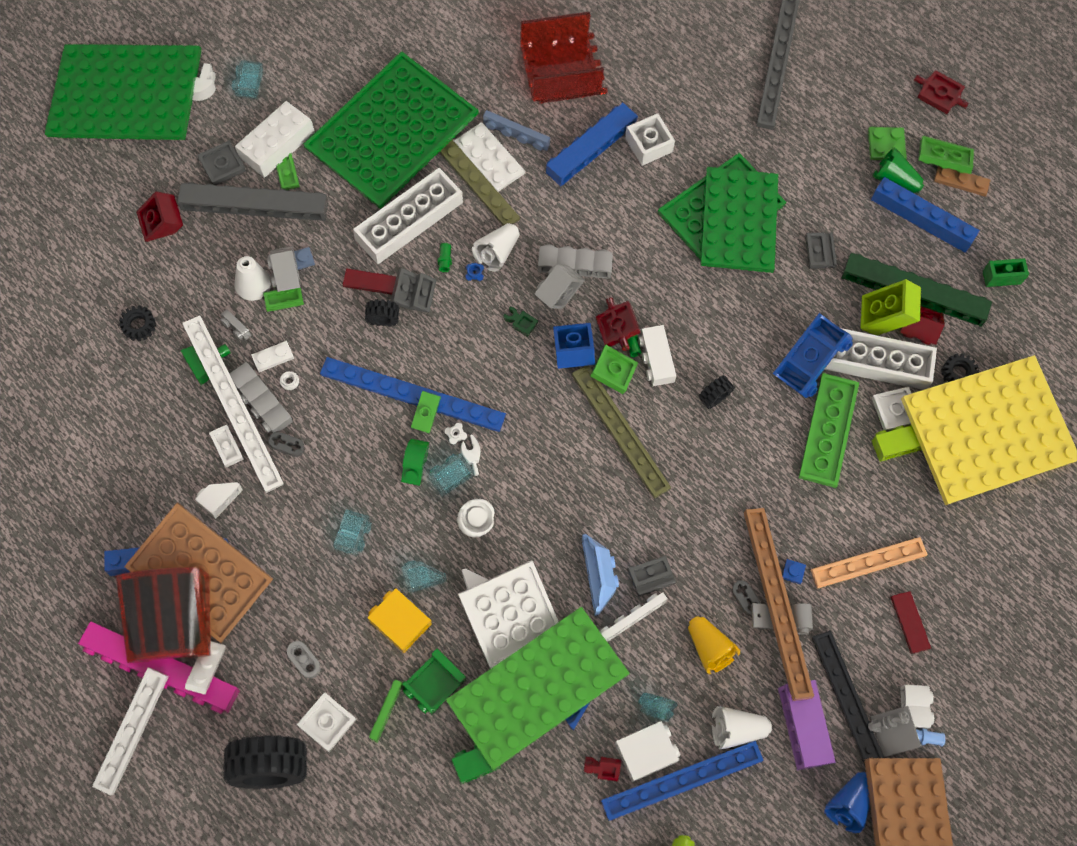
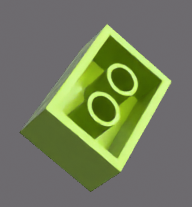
M905 279L862 295L860 329L878 336L919 322L921 287Z

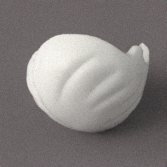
M473 499L466 502L458 513L457 523L459 529L469 537H481L488 533L494 525L493 517L495 512L493 506L484 499Z

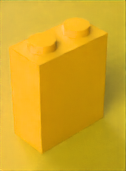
M395 588L384 595V601L379 606L375 605L369 611L368 620L401 652L405 653L432 625V622Z

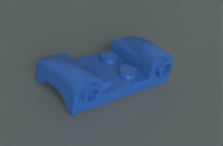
M819 313L773 374L803 397H812L818 389L817 382H815L838 351L842 353L851 348L853 337Z

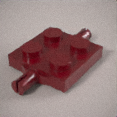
M936 70L927 79L918 74L914 81L923 85L917 98L947 115L956 104L964 109L969 105V102L961 99V93L965 86Z
M610 297L609 300L607 298L608 309L604 313L595 316L604 345L612 347L620 343L622 350L627 351L630 348L627 339L641 333L632 305L629 300L615 305L613 298Z

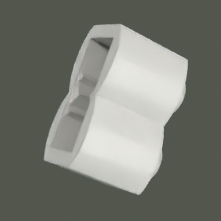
M918 685L901 686V708L909 707L915 728H931V725L934 723V713L930 709V704L933 703V692L930 691V687Z

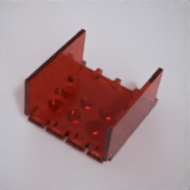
M590 11L521 21V51L526 73H528L527 78L533 101L547 103L608 93L607 87H602L603 80L605 79L604 68H596L601 65V60H594L592 53L596 52L598 48L596 45L591 46L589 41L595 38L593 32L589 33Z

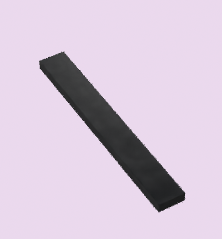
M831 630L812 636L811 638L864 766L865 759L884 758L874 732L869 730L868 724L870 722Z

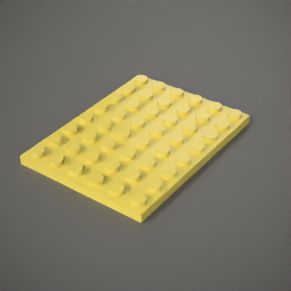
M1035 355L901 398L945 505L1077 461L1076 446Z

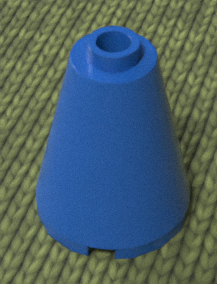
M857 772L826 804V809L824 810L832 822L838 825V821L847 826L846 831L853 833L862 832L870 808L866 772Z

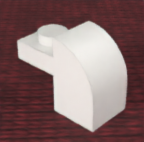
M204 63L200 78L196 77L193 91L194 101L205 100L211 97L216 90L214 84L215 72H213L211 64Z

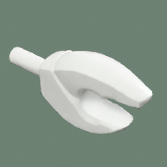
M470 435L473 449L467 450L463 441L460 452L466 464L472 465L474 476H478L479 472L476 463H479L481 450L476 438Z

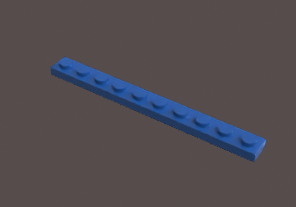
M329 357L326 358L320 372L321 376L418 406L422 391L441 396L437 413L500 432L506 413Z

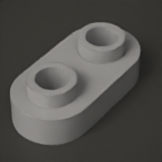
M226 309L220 314L222 324L226 328L231 327L234 330L233 334L239 340L243 338L246 341L251 337L248 329L230 311Z
M294 641L288 646L287 655L305 678H315L320 673L321 666L308 647L301 641ZM297 649L302 650V653L299 656H295L294 654L295 650ZM313 665V671H307V666Z

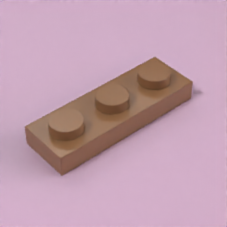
M940 166L937 167L934 182L985 197L991 180Z

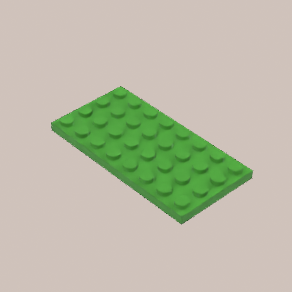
M581 606L446 699V702L494 771L630 673Z

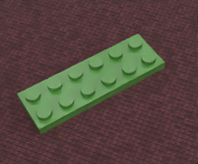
M822 373L798 478L833 488L838 486L860 382Z

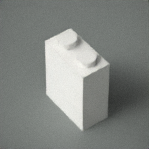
M662 721L615 742L632 782L679 761L678 756H680V752L676 744L672 745L669 738L671 737L670 730L667 725H663Z

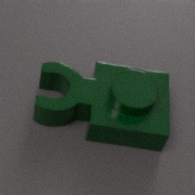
M510 306L509 312L513 315L508 316L504 314L503 319L506 322H513L512 328L528 337L538 324V320L524 311L518 314L517 310Z

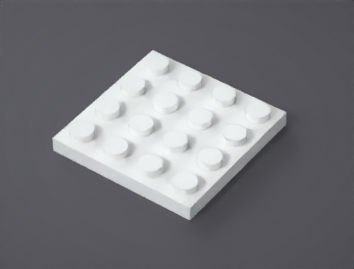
M533 561L524 563L458 594L490 669L559 622Z

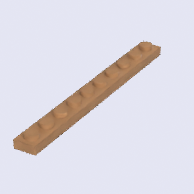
M746 509L744 517L792 701L812 699L814 692L765 509Z

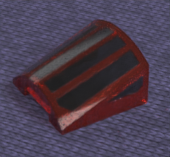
M199 567L142 570L116 575L128 664L160 659L211 656L209 574Z

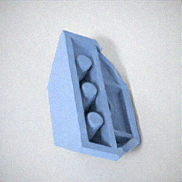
M583 534L581 540L594 615L598 616L615 594L616 587H619L618 577L613 573L615 559L614 556H610V551L587 534Z

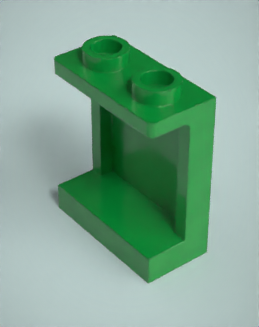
M438 649L431 654L432 657L407 681L402 683V686L405 688L402 692L410 700L414 698L418 702L416 706L424 714L428 712L432 715L466 681V676Z

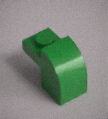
M410 439L404 454L401 482L421 485L430 442Z

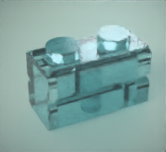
M459 453L458 455L453 454L449 456L443 465L434 466L430 470L428 477L439 494L444 497L473 477L474 470L463 455Z

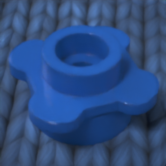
M471 263L466 265L467 274L465 277L468 281L472 279L483 280L482 271L484 266L482 264Z

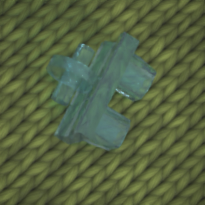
M645 692L638 701L642 706L640 710L642 713L669 722L670 717L674 714L673 709L678 705L673 700Z

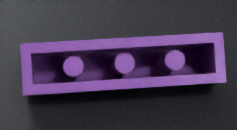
M811 680L814 692L812 699L792 701L788 684L778 688L797 770L835 763L816 680Z

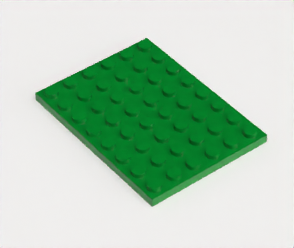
M64 44L45 129L46 137L185 140L202 51L201 47L198 45Z
M401 51L303 145L306 150L379 209H382L479 114V111Z

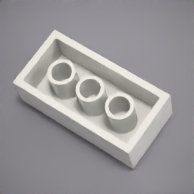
M285 101L242 139L235 148L240 159L265 178L276 168L278 163L281 164L286 156L288 157V154L293 153L315 131L311 119Z

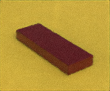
M346 268L343 287L392 295L397 276Z
M911 591L891 596L890 598L910 653L914 654L931 649Z

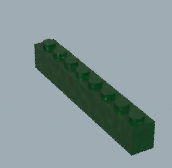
M850 253L841 277L873 290H878L907 279L921 287L920 306L980 327L987 321L992 301L987 300L985 297L952 288L948 284H941L930 278L920 277L913 272L900 270L895 266L883 264L878 260L865 258L861 254Z

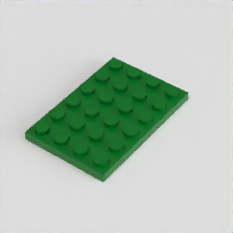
M740 153L718 167L757 172ZM706 176L659 208L657 212L700 260ZM779 194L777 211L786 205V201Z
M707 167L700 266L774 272L779 174Z

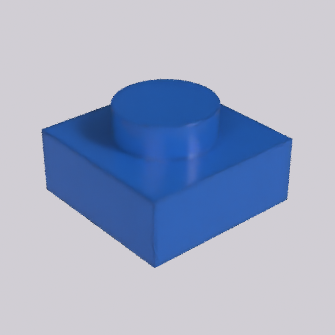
M787 559L782 574L783 579L801 584L806 565Z

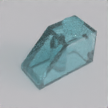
M409 561L404 564L405 566L401 567L409 594L447 582L445 573L421 561Z

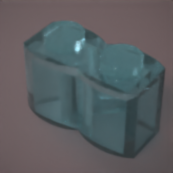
M241 60L240 64L236 66L237 77L232 82V90L235 91L237 97L257 99L264 71L261 62Z
M346 509L334 541V550L357 556L358 552H362L365 546L364 535L365 533L369 534L372 523L369 522V516Z

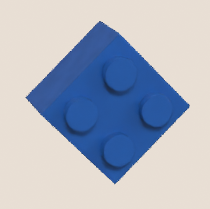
M591 323L553 327L558 369L595 365Z

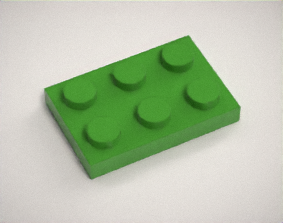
M922 136L918 160L926 164L931 163L942 168L957 170L960 173L971 174L973 170L974 149Z

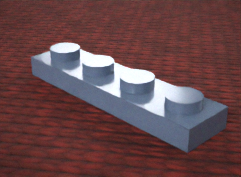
M488 110L483 115V124L488 129L501 131L504 136L517 138L520 143L531 144L537 150H548L550 137Z

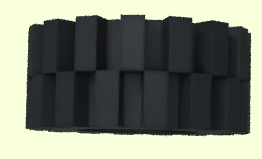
M370 300V302L366 303L365 321L371 323L370 325L395 326L396 323L398 324L400 307L395 302L391 303L390 300Z
M138 305L137 309L135 306H131L132 310L125 309L127 313L122 312L121 316L123 318H119V326L125 336L132 341H135V339L141 341V338L146 340L148 335L151 337V332H155L154 326H156L155 318L151 311L146 307L142 308L141 305ZM142 318L145 320V324L141 328H131V323L134 319Z
M958 353L950 356L942 367L943 371L941 374L944 375L943 380L951 382L964 378L954 373L953 368L955 366H961L966 370L965 377L979 373V370H976L978 365H974L976 361L974 359L970 361L971 356L969 355L965 358L963 353L960 356Z
M723 375L715 379L714 382H711L709 386H706L701 391V394H699V399L708 409H712L725 400L734 391L735 387Z

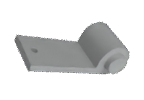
M752 603V628L774 629L768 605ZM803 603L791 605L797 633L799 635L809 634V631L813 630L812 605Z

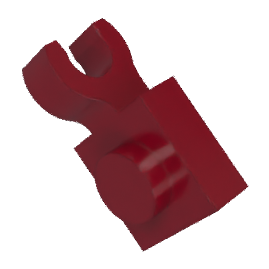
M585 757V773H597V779L618 782L621 759L600 757L599 762L593 757Z

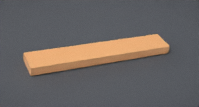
M921 537L820 566L811 569L810 572L816 588L819 589L926 557L928 554Z

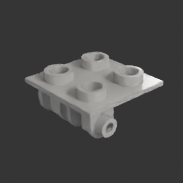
M908 706L871 716V723L868 724L870 731L876 732L884 757L921 747Z

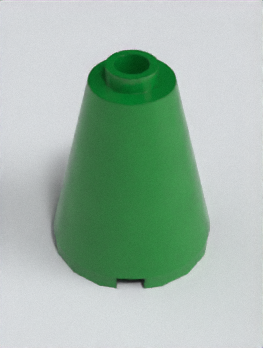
M895 147L879 163L880 170L877 171L875 169L872 175L873 178L882 181L885 177L912 193H919L924 187V179Z

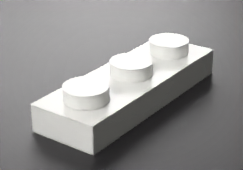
M209 640L205 641L186 682L185 689L206 694L225 652L226 645Z

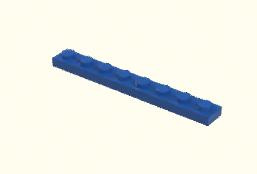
M756 741L603 799L601 803L608 821H611L748 768L764 760Z

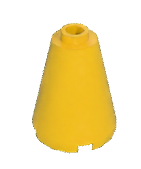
M696 616L690 620L688 630L706 673L711 674V670H714L715 673L719 672L734 661L733 656L735 654L739 656L741 651L739 647L705 617Z

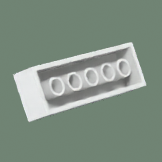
M438 168L353 229L355 240L378 265L463 203L462 191Z
M843 329L853 337V344L848 351L842 353L838 351L824 369L925 390L933 382L937 348Z

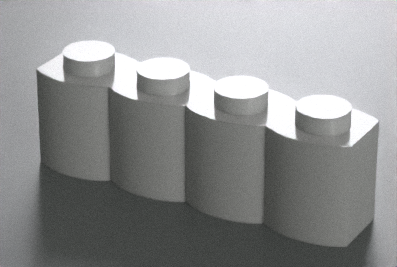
M547 244L540 246L538 272L548 273L554 265L558 264L569 266L580 276L611 279L613 253L605 249L592 251L589 248H581L576 250L570 246L557 248Z
M247 362L229 373L237 390L240 392L243 403L245 405L249 404L252 407L250 409L251 413L256 419L260 417L263 421L261 425L267 433L270 431L272 434L280 432L293 422L289 413Z

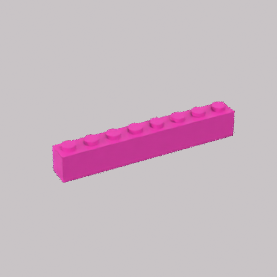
M91 621L78 643L83 647V652L94 656L95 653L102 656V661L111 665L114 661L120 664L118 668L130 673L132 669L138 672L137 676L142 679L147 668H152L169 676L164 689H167L168 686L174 688L173 693L184 698L187 694L193 697V702L201 706L207 703L211 705L210 709L219 714H222L223 711L229 713L240 692L237 687L213 677L205 695L187 690L185 685L193 667Z

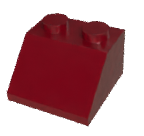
M155 191L136 211L145 242L173 235L183 226L175 196L172 194Z
M920 306V321L901 327L900 333L907 338L912 339L914 337L920 339L924 344L931 345L932 343L936 345L945 326L944 314Z

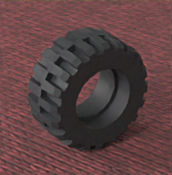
M282 735L243 737L229 742L224 748L223 779L229 786L241 787L243 789L283 788L299 784L306 778L307 747L298 738L284 737Z

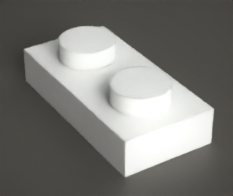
M287 341L252 354L258 372L294 359Z
M227 425L209 432L226 468L244 460Z

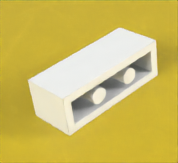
M664 325L641 329L638 343L644 350V353H642L643 363L648 366V370H646L647 380L652 382V386L674 383L676 372Z

